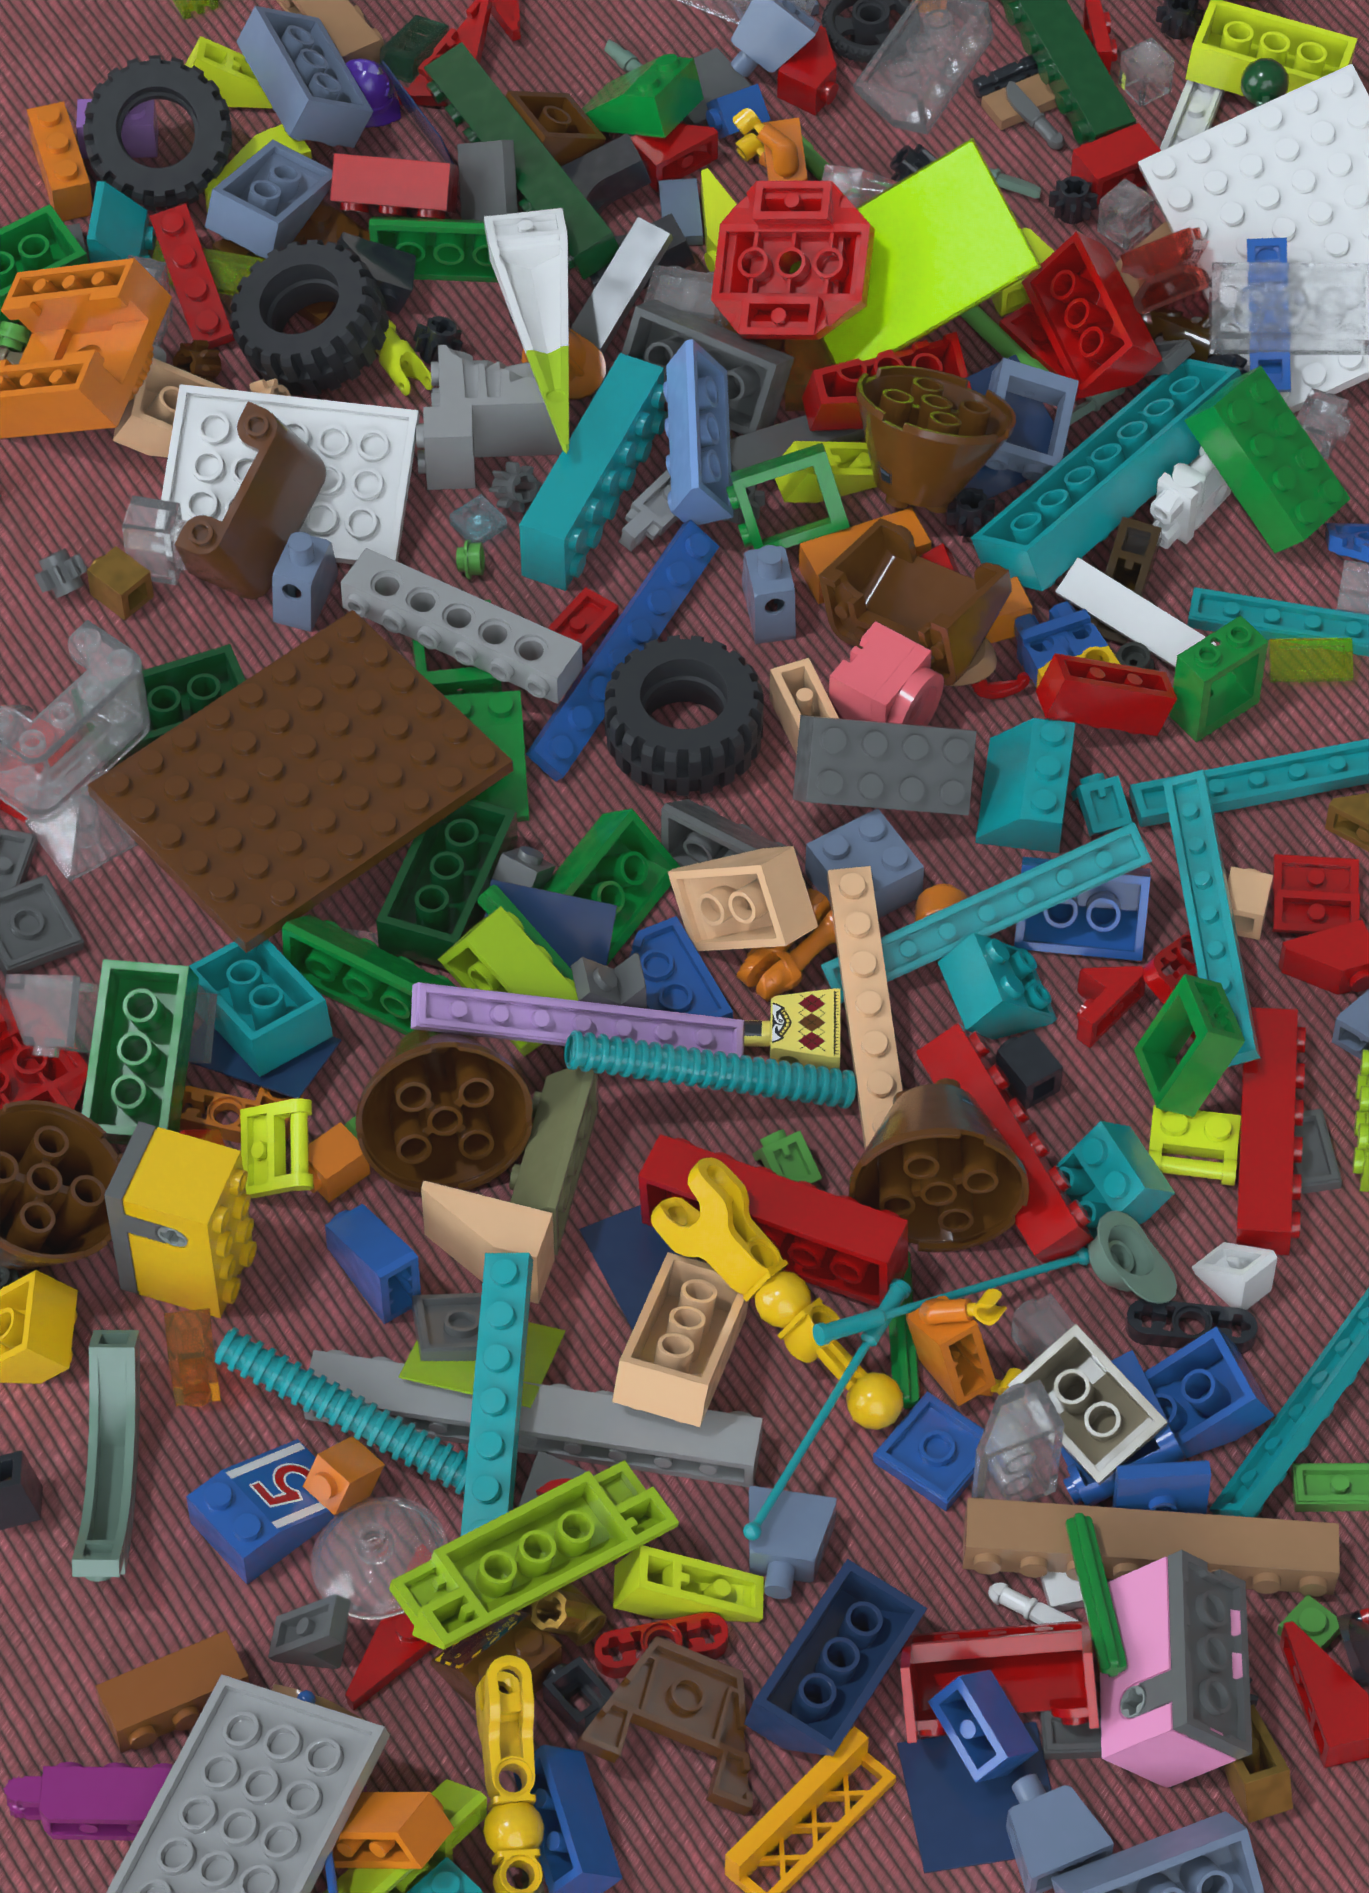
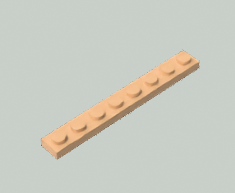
M871 866L833 869L827 872L865 1150L893 1106L894 1096L898 1092L903 1091Z

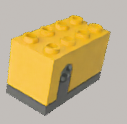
M138 1122L104 1194L120 1288L122 1290L136 1294L139 1291V1295L221 1319L227 1303L233 1304L238 1296L241 1280L237 1278V1275L241 1274L244 1267L249 1268L257 1250V1243L252 1240L254 1219L249 1217L251 1196L246 1194L245 1187L248 1172L243 1170L240 1150L160 1127L156 1130V1126Z

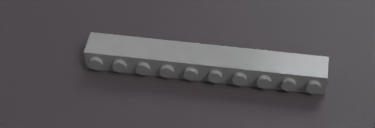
M313 1350L309 1368L315 1370V1376L319 1378L322 1374L327 1376L326 1382L333 1384L335 1381L340 1383L339 1389L346 1391L347 1388L353 1391L352 1396L356 1398L360 1395L364 1396L365 1403L369 1405L372 1402L377 1403L378 1410L383 1412L385 1409L391 1411V1417L396 1419L398 1415L403 1418L402 1423L409 1425L411 1422L416 1425L415 1430L421 1432L425 1429L429 1432L428 1437L432 1439L438 1436L443 1441L469 1444L473 1395L401 1379L399 1374L404 1364L394 1362L386 1357L378 1356L371 1359L351 1356L341 1350H329L327 1352ZM523 1382L540 1386L531 1408L521 1406L518 1452L537 1455L538 1451H542L560 1459L614 1466L625 1460L632 1470L743 1487L754 1486L762 1444L763 1418L753 1417L751 1414L743 1411L726 1413L707 1410L701 1426L697 1427L612 1402L614 1393L601 1390L594 1393L574 1390L564 1384L548 1386ZM313 1410L309 1413L304 1411L306 1420L329 1422V1419L323 1417L321 1420L316 1418L317 1413Z

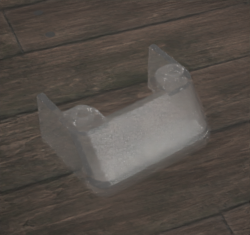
M6 974L4 992L24 1046L33 1047L32 1055L59 1058L60 1050L90 1053L99 984L80 982L81 976ZM197 993L188 1063L211 1064L217 994Z

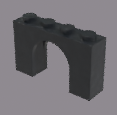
M628 133L561 166L599 215L614 201L652 183ZM672 213L651 223L669 232L674 239L643 289L696 263L687 240ZM627 234L614 236L619 247ZM609 264L589 276L594 288Z

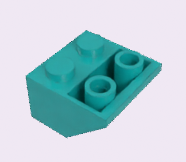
M973 932L938 961L964 1027L969 1032L973 1033L976 1030L981 1036L995 1040L1047 1026L1057 1020L1050 1004L1052 1002L1051 995L1040 981L1034 957L1026 949L1017 948L1005 944L998 939H991Z
M1100 1121L1057 1164L1071 1185L1066 1190L1072 1202L1077 1199L1091 1219V1222L1086 1226L1094 1239L1098 1236L1099 1220L1105 1213L1116 1210L1126 1213L1140 1225L1146 1222L1175 1194L1131 1126Z

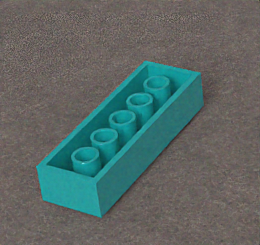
M622 353L618 355L571 435L569 451L567 454L564 451L561 452L519 524L521 576L564 591L567 590L574 577L579 578L586 564L587 553L590 548L595 549L598 546L606 520H612L615 517L621 494L624 490L629 491L636 475V468L640 462L645 463L652 448V440L656 434L661 435L665 429V419L668 418V412L664 411V403L666 401L663 392L664 367Z

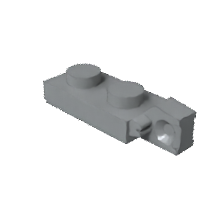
M668 470L631 504L630 511L626 514L625 520L629 523L622 528L621 531L623 533L618 542L629 551L636 548L646 536L652 541L658 535L661 536L679 519L672 514L668 505L667 496L671 491V476Z

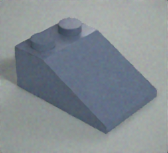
M271 140L212 189L205 227L219 234L222 238L231 240L252 251L255 255L267 259V253L276 248L278 251H282L287 248V244L293 242L330 190L333 170L275 140Z

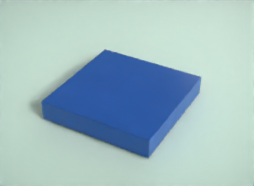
M927 1391L873 1454V1463L947 1512L1000 1449L1001 1440Z

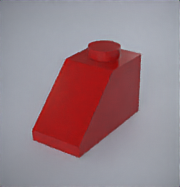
M819 26L813 39L778 70L777 98L814 116L817 115L825 104L829 105L833 102L839 88L836 83L837 65L825 27Z
M678 124L665 138L641 135L630 137L652 182L649 185L656 192L659 191V180L681 179L718 159V131L714 127Z
M1357 920L1282 942L1279 960L1281 973L1336 995L1351 991L1362 992L1369 989V932L1363 920Z

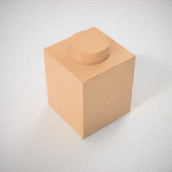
M1231 866L1227 884L1237 936L1260 940L1269 903L1273 875L1261 873L1255 869H1242Z

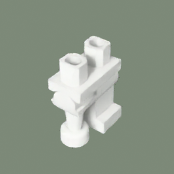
M1202 446L1199 449L1200 455L1191 462L1190 466L1178 463L1174 465L1172 477L1164 473L1158 479L1156 499L1151 503L1150 513L1154 517L1152 525L1162 528L1160 546L1168 549L1176 539L1187 544L1194 537V531L1231 494V489Z

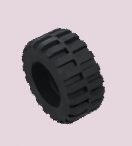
M149 55L148 61L139 62L138 58L127 61V67L121 70L117 67L107 74L108 79L103 84L98 83L93 91L94 97L91 102L87 103L85 110L86 118L83 125V136L87 155L97 178L100 177L102 181H105L137 204L143 205L146 210L156 211V207H167V209H170L184 202H188L190 205L199 200V195L205 191L208 183L212 179H216L228 164V156L231 154L232 125L226 100L220 95L218 86L213 80L209 81L206 79L204 72L194 65L190 68L184 65V60L172 57L171 61L161 60V55ZM161 99L174 102L182 106L193 121L195 128L193 146L188 155L174 165L164 168H152L141 165L131 158L123 145L121 132L125 117L134 107L149 100Z
M308 240L307 244L304 245L297 241L287 244V248L282 251H278L276 248L267 253L268 258L262 263L257 261L250 267L251 274L248 278L243 276L237 286L239 294H234L230 306L232 310L230 326L234 332V338L254 373L260 380L278 379V385H283L293 395H301L302 391H306L308 395L322 394L323 389L329 388L330 391L341 388V383L348 379L354 381L361 375L360 370L364 366L369 368L376 359L375 351L382 349L386 339L384 332L389 328V316L386 313L388 309L387 304L366 263L362 262L359 255L351 249H344L341 244L329 241L324 245L322 240ZM329 301L337 303L332 314L316 328L299 334L282 333L289 319L302 308L318 302Z
M680 635L668 636L667 641L659 643L656 639L644 644V650H633L625 656V663L621 662L615 667L611 673V680L606 686L605 736L607 737V747L610 755L616 758V765L625 774L631 772V779L642 786L648 783L652 785V790L655 792L666 794V791L669 790L676 791L677 796H689V792L699 791L701 795L712 792L713 787L716 785H720L721 788L735 781V773L741 776L751 767V760L758 756L761 748L764 694L762 685L758 682V675L751 665H745V658L735 650L728 652L725 644L715 640L712 643L704 642V637L691 635V639H680ZM676 702L701 704L719 715L712 722L692 729L671 728L660 724L650 717L660 707Z

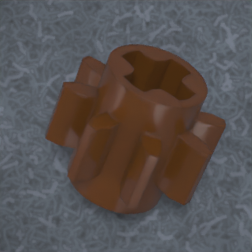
M193 340L192 343H181V350L172 359L174 367L213 383V379L222 371L221 359L218 355L219 350L208 349L209 344L207 340Z

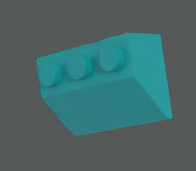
M1032 718L990 738L975 843L1059 853L1073 751L1074 722Z

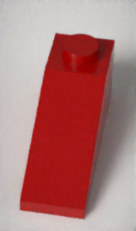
M1293 1621L1283 1623L1279 1646L1323 1768L1369 1758L1368 1693Z

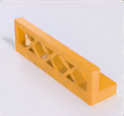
M854 1726L848 1732L834 1756L825 1755L725 1854V1875L745 1893H786L895 1784L896 1775L868 1753L869 1737ZM860 1765L879 1780L870 1790L849 1791L848 1777ZM843 1783V1791H835ZM850 1801H858V1802L850 1809ZM823 1802H844L845 1815L838 1822L817 1823L816 1809ZM811 1815V1823H803ZM819 1833H826V1834L818 1841V1834H819ZM791 1834H812V1848L803 1855H785L784 1841ZM779 1847V1855H771ZM780 1866V1880L768 1892H765L749 1878L758 1867ZM785 1866H793L787 1873L785 1872Z

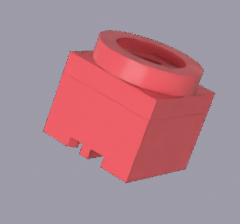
M875 621L861 638L859 645L863 649L854 646L850 651V663L843 659L830 675L829 699L838 717L842 719L928 726L940 702L944 687L942 674L930 669L932 651Z

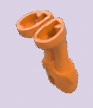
M807 889L818 927L790 953L787 950L795 941L787 946L752 948L737 972V978L748 987L757 985L756 993L766 1002L771 1001V998L792 990L800 984L803 978L801 972L810 961L827 946L833 943L836 945L830 902L824 894L817 890Z

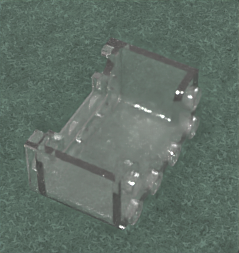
M86 620L74 631L68 640L70 657L87 669V671L33 720H30L16 709L0 706V799L34 822L46 823L58 818L88 790L87 785L108 772L147 735L150 729L148 703L140 656L89 620Z

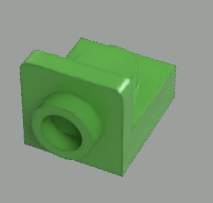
M784 1129L760 1139L763 1147L752 1154L755 1162L762 1160L766 1168L771 1169L779 1176L797 1182L806 1181L811 1184L822 1179L801 1131L788 1136Z

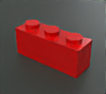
M1057 653L1054 654L1036 689L1045 718L1085 724L1094 728L1121 730L1135 735L1158 736L1177 700L1167 672Z

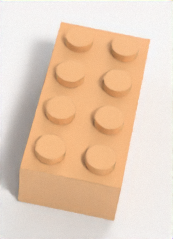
M667 1252L619 1360L612 1402L635 1410H642L673 1419L680 1423L700 1427L745 1321L749 1301L746 1302L742 1294L734 1291L708 1263Z

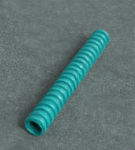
M578 1030L572 1031L568 1036L564 1050V1060L569 1070H576L579 1066L583 1072H588L592 1068L594 1073L601 1074L606 1070V1073L611 1076L619 1072V1075L625 1078L632 1074L634 1079H642L645 1076L647 1081H655L658 1078L660 1083H668L671 1080L674 1085H680L684 1081V1084L688 1087H693L697 1083V1086L702 1089L708 1086L716 1091L723 1088L725 1092H733L735 1089L738 1094H746L748 1091L751 1096H758L761 1093L765 1098H770L774 1094V1097L779 1100L785 1099V1097L793 1102L800 1099L802 1103H810L812 1100L815 1105H822L825 1102L828 1107H835L838 1104L842 1109H847L855 1098L857 1087L856 1078L852 1070L841 1072L839 1068H831L829 1071L826 1066H819L816 1069L812 1064H807L803 1068V1065L799 1062L790 1065L788 1061L782 1060L777 1063L775 1059L771 1058L765 1062L762 1057H754L752 1060L749 1055H742L739 1058L736 1053H729L726 1056L723 1051H717L713 1055V1052L709 1049H704L700 1053V1050L695 1047L687 1051V1048L682 1045L674 1049V1046L668 1043L661 1047L659 1042H651L648 1045L646 1040H638L635 1043L632 1038H625L622 1041L619 1036H612L609 1039L606 1034H600L596 1038L592 1032H587L583 1036L581 1031Z
M233 1327L231 1330L229 1329L214 1356L216 1364L221 1365L224 1362L228 1364L227 1369L233 1372L235 1369L241 1371L240 1377L244 1379L248 1376L254 1378L253 1384L257 1386L260 1383L265 1384L266 1391L272 1392L273 1389L278 1391L279 1398L289 1397L292 1405L302 1404L304 1406L303 1411L307 1413L311 1410L317 1413L316 1418L321 1420L323 1417L329 1419V1425L334 1427L336 1423L342 1426V1432L347 1433L350 1430L355 1433L354 1438L357 1440L363 1437L367 1440L366 1445L372 1447L375 1444L380 1447L379 1452L383 1454L386 1451L392 1453V1459L395 1461L400 1457L405 1460L404 1465L408 1468L414 1465L418 1467L417 1472L422 1475L424 1471L431 1474L430 1479L432 1481H436L437 1478L442 1480V1486L448 1488L450 1485L455 1487L456 1494L461 1495L465 1491L467 1468L465 1451L460 1450L458 1453L453 1450L454 1445L448 1443L447 1446L441 1444V1438L435 1436L434 1439L428 1437L429 1432L425 1429L421 1432L415 1430L416 1425L412 1422L409 1425L402 1423L403 1418L399 1415L396 1419L391 1417V1411L385 1409L383 1412L378 1410V1404L372 1402L371 1405L365 1403V1397L362 1395L358 1398L352 1396L353 1391L349 1388L346 1391L339 1389L340 1383L336 1381L333 1384L326 1382L328 1377L323 1374L320 1378L315 1376L314 1369L309 1368L307 1371L302 1369L301 1362L296 1361L295 1364L289 1362L290 1357L284 1354L282 1357L276 1355L277 1349L273 1347L270 1350L265 1349L264 1342L260 1340L257 1343L252 1342L251 1335L246 1334L244 1337L239 1335V1329Z

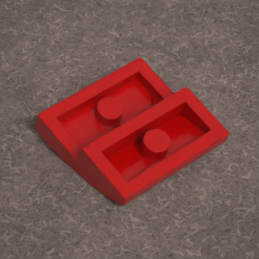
M1274 854L1272 872V932L1312 934L1359 920V859Z

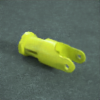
M389 320V328L384 332L386 339L381 350H376L379 355V363L403 395L407 396L411 391L410 382L407 377L420 380L427 390H432L431 373L410 344L400 339L396 333L395 324Z

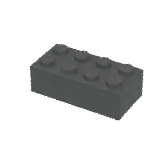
M655 299L635 307L622 354L664 367L665 382L667 381L666 365L685 341L693 339L727 370L730 429L745 435L774 425L795 357L754 340L743 339L735 332Z
M800 715L793 799L809 803L969 815L977 731Z

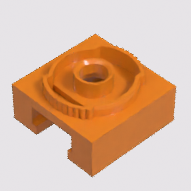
M135 258L17 272L1 312L9 320L19 319L32 334L19 364L12 365L7 359L0 360V439L118 427L128 402L138 393L139 388L144 383L143 380L147 378V373L150 371V365L153 362L152 358L154 356L153 341L172 299V296Z

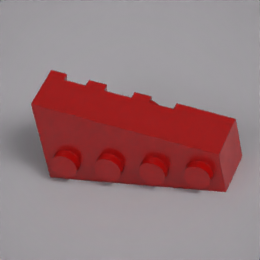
M957 331L945 334L942 340L931 343L928 340L913 343L909 349L893 352L892 349L879 352L877 357L865 361L857 358L813 370L802 396L810 431L863 429L856 397L857 383L864 373H867L868 377L876 375L879 367H922L950 373L962 378L968 377ZM969 381L967 388H970V389H971V385H970V381Z

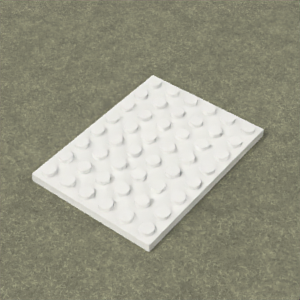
M1353 64L1138 161L1140 171L1210 308L1212 309L1220 299H1223L1231 306L1232 310L1220 322L1219 326L1225 334L1232 352L1248 360L1243 369L1248 372L1250 371L1247 239L1287 237L1291 392L1279 393L1291 411L1295 413L1369 379V95Z

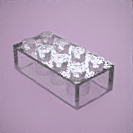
M1212 262L1209 275V354L1290 352V354L1369 355V263Z

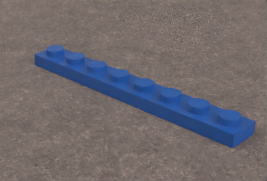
M692 520L685 522L679 528L526 752V755L555 782L566 775L604 719L605 690L607 683L611 680V673L615 667L621 662L625 663V656L633 650L638 649L642 651L644 650V644L658 639L720 547Z

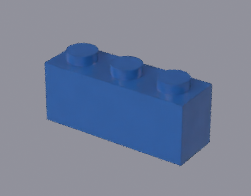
M543 1744L534 1751L535 1782L530 1794H536V1802L533 1806L540 1813L545 1827L544 1838L538 1849H540L541 1853L539 1861L549 1893H603L623 1878L583 1751ZM513 1772L518 1791H520L522 1788L521 1779Z

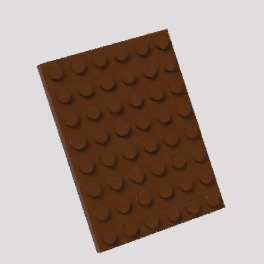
M351 610L87 786L89 796L248 953L282 930L287 921L301 917L513 771V761L354 610Z

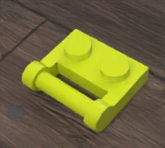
M301 1098L289 1099L240 1109L241 1156L243 1170L248 1172L245 1186L246 1194H249L251 1198L290 1191H306L314 1188L313 1174L309 1173L308 1116L312 1115V1100ZM290 1117L291 1174H286L285 1118Z
M1154 1105L1148 1153L1162 1173L1221 1180L1222 1185L1234 1186L1241 1115L1198 1110L1195 1116L1191 1117L1171 1111L1165 1112ZM1162 1153L1223 1160V1163L1162 1156Z

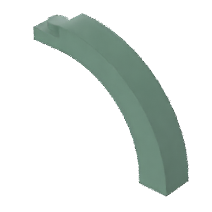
M94 1330L89 1344L87 1474L81 1525L72 1557V1577H85L87 1580L100 1582L109 1580L112 1577H120V1574L126 1573L133 1530L138 1470L140 1421L139 1330Z

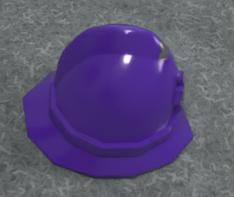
M358 58L346 62L348 69L373 110L365 128L386 126L400 120V103L394 95V86L385 68L381 64L369 59Z

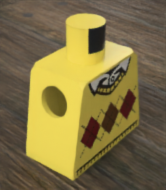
M834 988L774 996L771 998L770 1021L744 1020V1046L770 1047V1058L775 1059L777 1063L785 1060L790 1065L799 1062L803 1065V1068L807 1064H812L816 1069L819 1066H826L829 1071L831 1068L840 1069V989Z

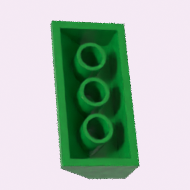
M373 217L369 219L370 241L416 255L414 279L498 283L490 262L484 221Z
M633 808L603 813L548 880L542 890L617 905L608 965L671 886L668 871L680 866Z
M309 914L287 921L282 927L284 957L319 993L404 1035L416 1030L411 1029L412 985L419 982L457 987L448 978L442 975H433L418 968L408 958L396 957L380 949L369 939H359L343 931L340 926L332 921H323Z

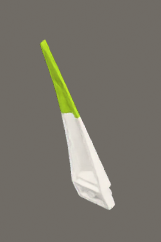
M557 208L485 216L484 226L490 262L562 450L567 454L569 451L568 235L563 209Z

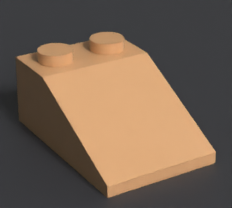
M152 358L153 362L150 365L147 378L143 380L144 383L139 388L138 393L128 402L118 427L115 428L113 441L149 456L168 457L180 384L220 389L227 388Z
M794 846L762 848L668 871L686 933L697 951L787 946L818 927Z
M423 1181L421 1194L425 1235L482 1282L485 1253H530L533 1258L530 1302L539 1304L555 1260L553 1213Z

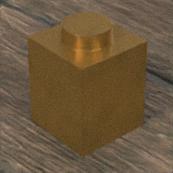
M117 546L104 556L96 558L87 569L91 596L124 621L154 597L151 572Z

